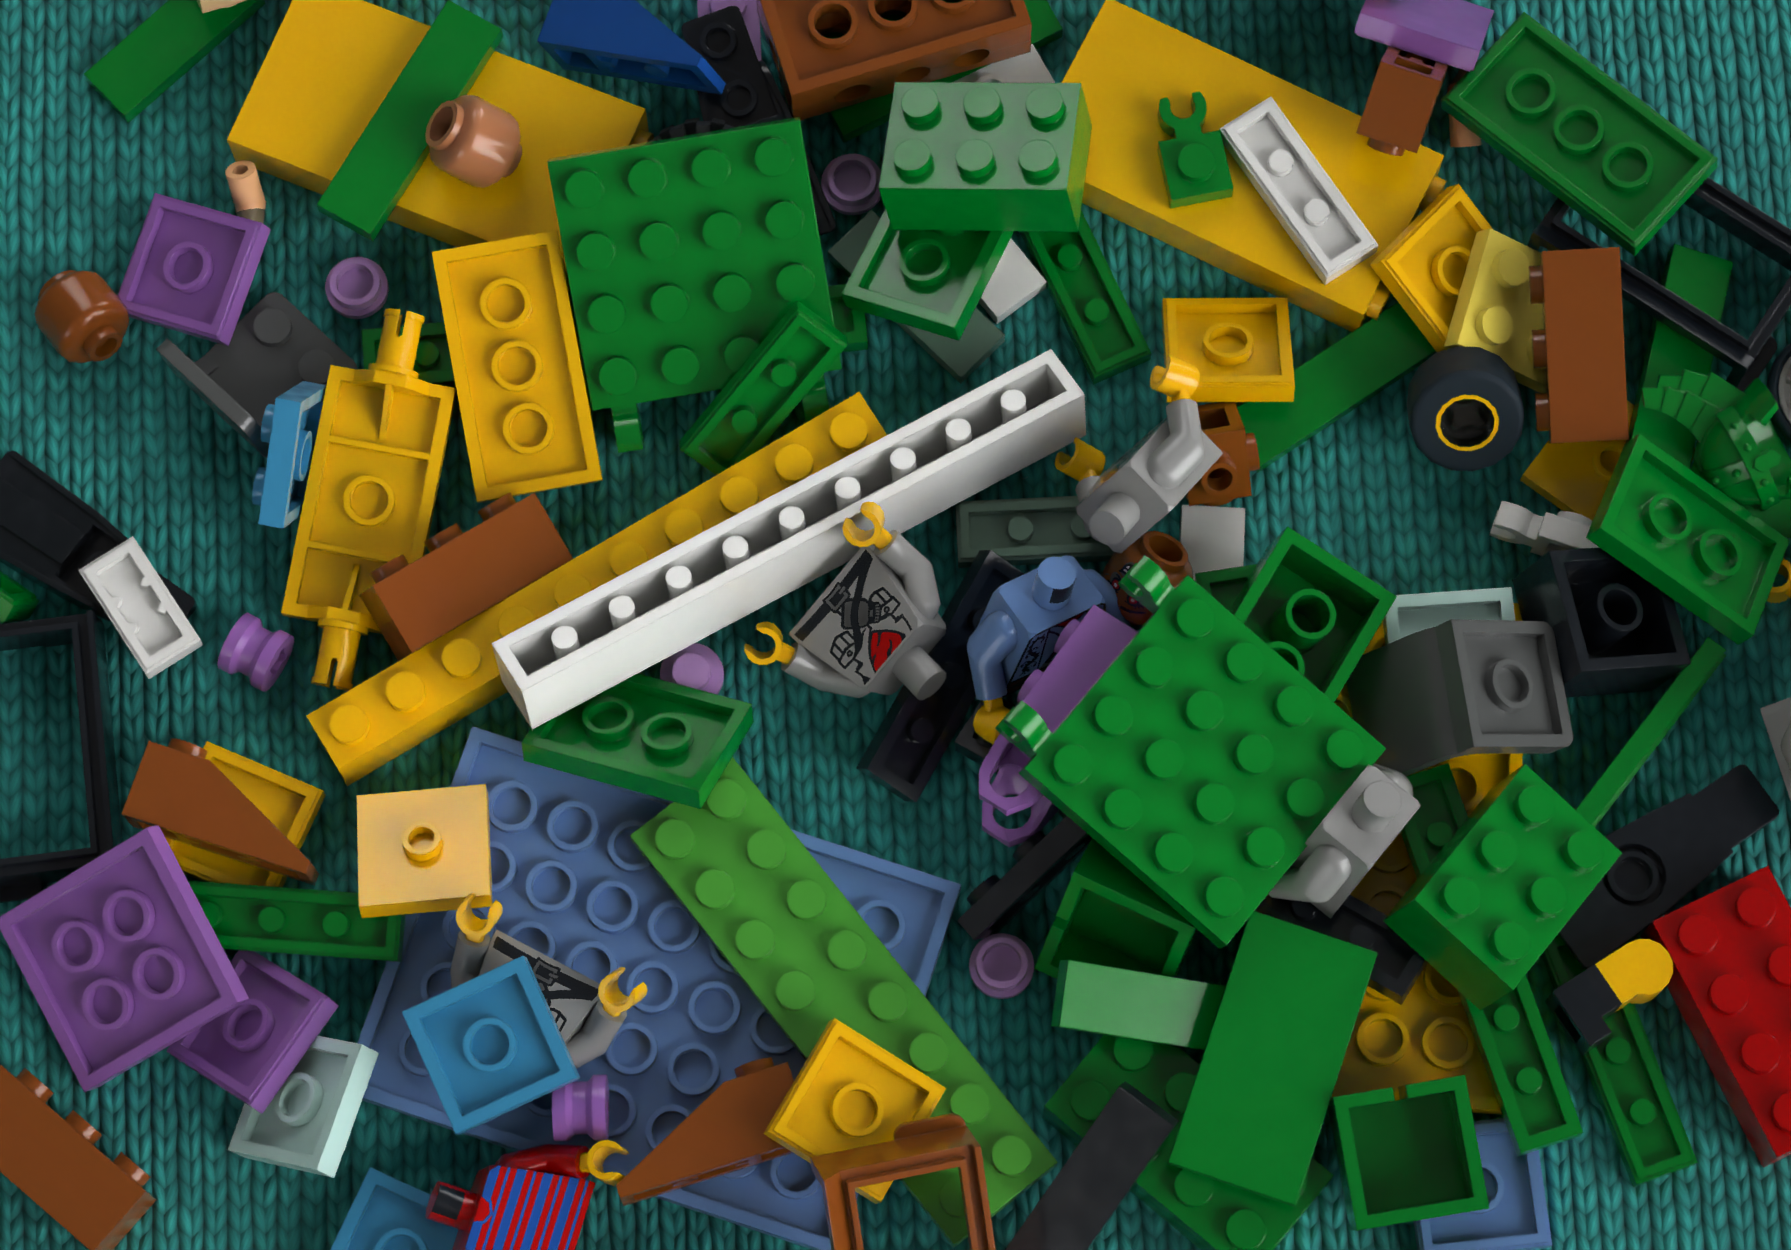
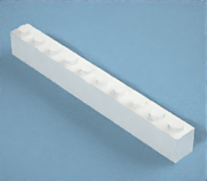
M1050 349L493 642L492 647L502 683L531 729H534L850 561L861 547L852 545L843 535L842 526L845 518L851 519L856 527L861 530L867 531L874 528L872 521L860 511L862 503L874 502L879 505L885 516L883 527L888 532L896 530L901 534L1074 442L1075 437L1079 439L1086 435L1085 394L1053 350Z

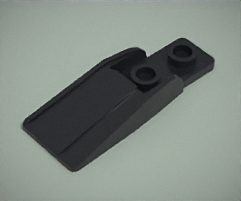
M737 6L726 7L687 21L682 25L685 42L701 54L726 83L722 94L697 91L703 121H712L713 118L726 120L725 124L738 127L739 125L747 126L793 118L767 65L763 60L758 61L741 11ZM805 149L819 235L822 236L833 232L836 228V222Z
M8 451L0 460V562L66 601L86 611L93 610L96 616L109 622L110 619L78 570L123 543L128 538L99 512L19 453ZM158 573L188 619L196 609V601L191 595Z
M1740 764L1695 795L1686 794L1608 834L1605 837L1622 854L1558 933L1580 965L1586 969L1590 968L1650 925L1652 921L1658 919L1678 904L1733 853L1732 849L1774 821L1779 815L1777 805L1746 765Z

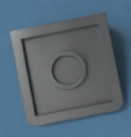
M277 292L267 294L237 323L229 346L216 343L196 362L188 358L168 338L155 349L178 378L265 458L268 456L269 443L261 441V425L264 411L268 404L275 405L276 397L302 381L327 385L330 365L358 369L356 363L282 294Z
M1451 619L1436 627L1410 634L1362 655L1347 680L1353 719L1386 747V750L1375 763L1397 770L1405 776L1459 756L1470 754H1550L1569 746L1573 741V732L1555 635L1552 627L1544 621Z

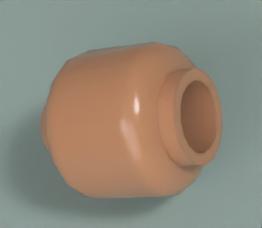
M462 95L452 101L442 103L431 116L426 128V143L429 145L432 162L440 170L471 186L485 188L498 182L502 177L512 174L521 160V135L516 119L510 113L478 96Z

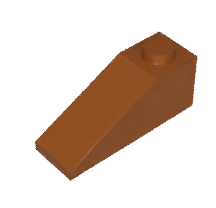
M1388 46L1380 61L1356 133L1369 137L1368 146L1389 155L1403 156L1405 150L1417 153L1449 65Z
M175 738L170 739L168 747L148 741L121 813L133 827L143 830L147 827L159 825L166 838L315 886L319 873L313 864L210 760L205 759L207 750L190 742Z
M769 1057L754 1060L735 1068L736 1078L723 1082L616 1185L623 1206L793 1153L763 1134L794 1082L788 1062L774 1066L772 1058Z

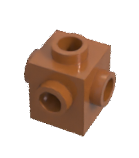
M1235 402L1199 405L1201 430L1223 454L1186 494L1189 506L1199 504L1221 506L1235 498L1252 496L1249 471L1260 469L1259 453L1254 433L1245 432V427Z

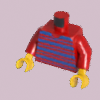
M603 1140L594 1144L591 1149L581 1145L543 1144L506 1153L496 1161L495 1165H489L478 1171L471 1191L438 1181L428 1201L425 1218L458 1229L452 1250H575L595 1186V1182L586 1180V1178L591 1173L605 1184L617 1185L625 1176L618 1172L604 1173V1161L611 1154L628 1155L629 1152L614 1141Z

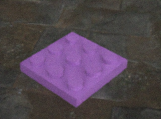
M159 825L143 829L0 916V931L84 1092L102 1086L249 999Z

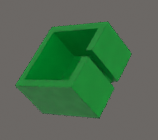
M1092 838L1073 872L1057 911V917L1051 926L1034 969L1057 979L1060 960H1073L1177 978L1197 929Z
M1465 1075L1398 1087L1400 1100L1394 1101L1393 1087L1331 1098L1328 1111L1350 1230L1358 1231L1489 1208Z

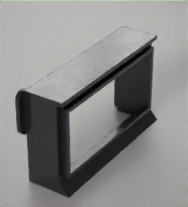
M1709 177L1685 201L1684 204L1791 271V229ZM1559 198L1554 202L1541 223L1534 229L1527 244L1528 247L1538 252H1541L1543 248L1549 251L1602 248L1562 222L1571 207ZM1620 259L1622 298L1731 366L1733 369L1726 381L1742 392L1755 378H1759L1777 350V342L1772 337V334L1791 307V276L1747 340Z
M88 610L85 614L0 624V651L73 644L90 848L0 859V903L28 900L43 890L44 883L58 882L123 842L105 647V626L93 610Z

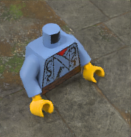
M1071 555L1053 556L1043 560L1038 568L1001 585L993 592L976 630L967 642V653L976 699L983 700L984 705L977 711L973 722L974 730L980 737L994 744L1000 734L996 730V726L1010 711V709L1003 705L1002 698L1020 690L1034 670L1039 669L1042 672L1046 670L1057 655L1054 652L1057 639L1072 619H1077L1081 622L1091 607L1096 605L1132 628L1130 622L1120 612L1113 586L1097 571L1092 569L1083 570L1077 560Z

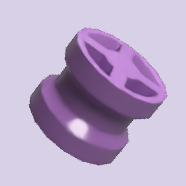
M247 612L238 619L229 632L218 657V668L231 675L240 672L249 677L251 686L266 692L277 681L286 666L293 649L294 636L283 630L271 632L263 628L261 619Z
M607 1074L593 1075L588 1081L572 1082L552 1092V1128L555 1142H568L574 1135L587 1134L594 1141L608 1140L609 1085Z

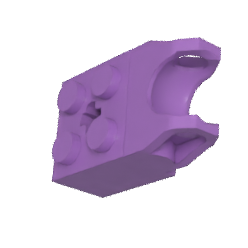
M1093 605L1081 622L1077 619H1072L1066 625L1054 647V652L1057 655L1044 672L1036 669L1030 674L1020 689L1017 702L1019 703L1022 700L1033 708L1053 733L1138 631L1096 605ZM999 734L979 770V799L983 800L982 830L1004 845L1012 847L1025 842L1032 835L1041 831L1059 811V808L1019 774L1031 758ZM999 769L994 781L990 784L993 774ZM1007 795H1017L1015 797H1005ZM1031 807V816L1028 822L1017 829H1007L1000 826L993 816L995 808L1008 816Z

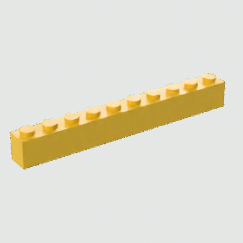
M859 391L309 713L306 717L346 785L349 786L507 693L508 691L502 683L492 647L493 642L885 437L887 434Z

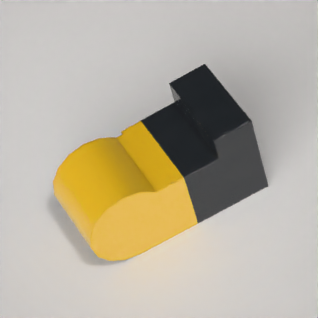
M1636 939L1625 944L1552 991L1545 1002L1580 1054L1584 1055L1604 1042L1612 1033L1604 1021L1606 1018L1629 1003L1643 1004L1653 1000L1669 984L1673 974V961L1669 952L1660 943L1651 939Z

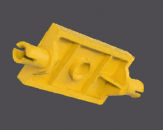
M388 308L384 310L383 316L385 318L376 363H370L368 369H351L330 365L281 611L283 616L318 622L317 626L323 628L315 672L311 683L330 688L334 664L337 662L333 686H336L338 690L349 691L353 687L352 679L361 635L367 636L368 632L382 634L359 596L376 584L370 573L402 554L409 564L425 556L427 547L424 542L429 538L457 395L456 388L432 384L418 379L419 373L413 371L425 317L418 313L407 311L403 333L399 337L403 315H400V309Z

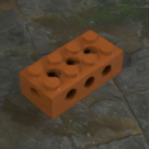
M756 0L757 12L790 113L793 118L800 117V120L894 92L895 82H931L1031 52L1032 23L1024 0H963L958 3H948L943 0ZM888 15H899L904 17L897 21H889L883 19ZM831 32L844 34V36L836 39L824 37V35Z

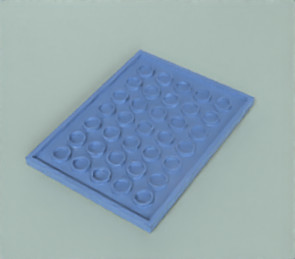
M472 726L450 787L486 784L489 798L493 903L495 900L499 901L503 907L500 919L491 931L488 932L490 938H492L497 929L598 983L617 968L625 967L624 973L618 979V987L624 995L629 996L632 990L642 982L646 984L648 989L646 996L640 1002L626 1010L627 1016L606 1052L577 1068L581 1079L576 1081H588L593 1075L607 1074L609 1085L608 1140L618 1143L629 1152L628 1155L619 1153L609 1155L603 1164L604 1173L618 1172L626 1176L723 1082L736 1078L734 1069L743 1064L769 1057L772 1058L774 1066L788 1062L793 1080H795L806 1062L805 1059L631 841L630 835L673 803V801L526 762L523 758L520 741ZM792 830L926 997L961 891V884ZM490 907L471 908L476 917L488 919L487 915ZM457 910L406 914L402 962H386L357 1042L379 1053L362 1101L453 1130L402 1011L451 989L450 969L457 937L461 931L456 922ZM552 1092L462 1133L513 1151L543 1144L581 1145L591 1149L594 1144L599 1142L594 1141L588 1134L574 1135L568 1142L554 1141ZM795 1153L655 1196V1198L812 1250H831L822 1186L812 1171L811 1163ZM855 1192L856 1200L858 1201L860 1194Z

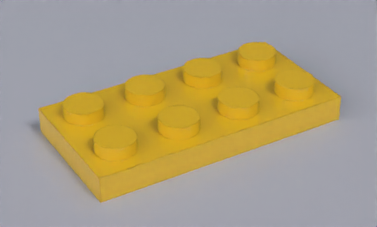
M557 229L432 252L477 503L497 500L510 492L515 497L603 481Z

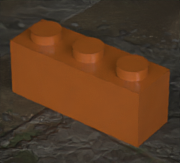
M1620 247L1542 251L1540 254L1541 265L1529 266L1530 303L1543 304L1544 329L1532 330L1534 368L1546 367L1547 393H1535L1537 432L1549 431V444L1629 440Z
M510 492L477 511L483 520L479 525L463 533L456 523L426 540L424 544L430 553L409 564L402 554L370 573L376 584L359 596L398 661L573 559L535 493L516 503Z
M0 1065V1172L89 1250H113L157 1200L143 1188L151 1177L123 1152H120L113 1161L94 1145L101 1138L102 1134L74 1110L63 1119L46 1104L54 1092L26 1068L15 1077Z

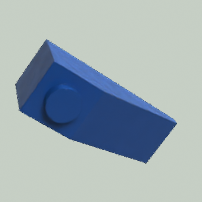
M552 0L537 40L565 70L722 94L726 85L701 54L636 0Z

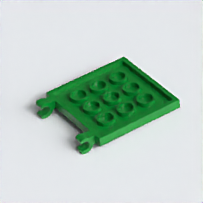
M800 117L548 159V169L592 411L611 408L618 453L644 449V437L637 403L723 389L796 301H799L835 328ZM840 355L826 372L842 369ZM824 374L802 399L806 422L830 409Z
M1144 555L1138 563H1135L1118 582V585L1153 614L1052 733L1042 717L1022 700L1007 713L996 726V730L1031 758L1019 772L1025 780L1220 949L1231 941L1308 846L1305 842L1363 770L1368 765L1373 766L1386 750V747L1189 575L1185 576L1174 588L1165 572L1154 561Z

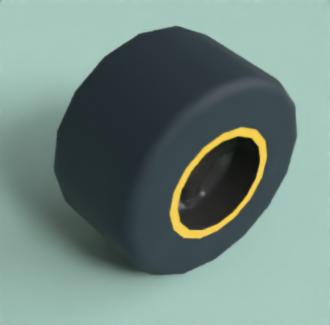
M1456 346L1435 353L1418 367L1408 386L1407 412L1416 447L1431 462L1454 471L1473 472L1495 465L1513 450L1522 435L1524 408L1515 373L1500 356L1481 347Z

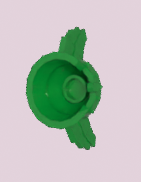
M1683 369L1682 375H1659L1656 387H1641L1645 408L1661 411L1675 418L1687 427L1697 442L1693 454L1694 463L1690 470L1784 537L1791 538V459L1770 420L1779 408L1777 401L1766 385L1759 378H1755L1742 392L1710 370L1705 375Z

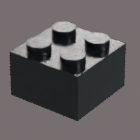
M1601 548L1548 551L1512 579L1522 620L1544 621L1554 631L1566 698L1653 691L1691 664L1674 600Z

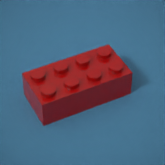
M1766 866L1652 921L1640 935L1642 939H1651L1660 943L1669 952L1673 961V974L1667 988L1763 1168L1791 1155V907L1769 866Z

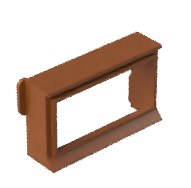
M950 1113L902 1123L895 1129L893 1134L894 1140L810 1157L812 1171L822 1186L831 1250H864L855 1188L956 1167L959 1170L970 1250H996L981 1145L960 1115Z

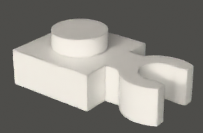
M1501 501L1489 534L1502 541L1532 547L1530 552L1540 556L1552 550L1600 548L1586 538L1593 522L1591 519L1569 511H1560L1557 515L1546 512L1544 517L1533 514L1522 506L1506 501Z

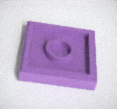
M1365 0L1354 33H1357V36L1470 72V70L1474 71L1494 10L1463 0Z
M155 193L117 296L127 307L130 318L229 346L271 229L261 222Z
M238 950L230 962L249 999L171 1044L167 1052L263 1114L339 1005L322 992L254 951Z

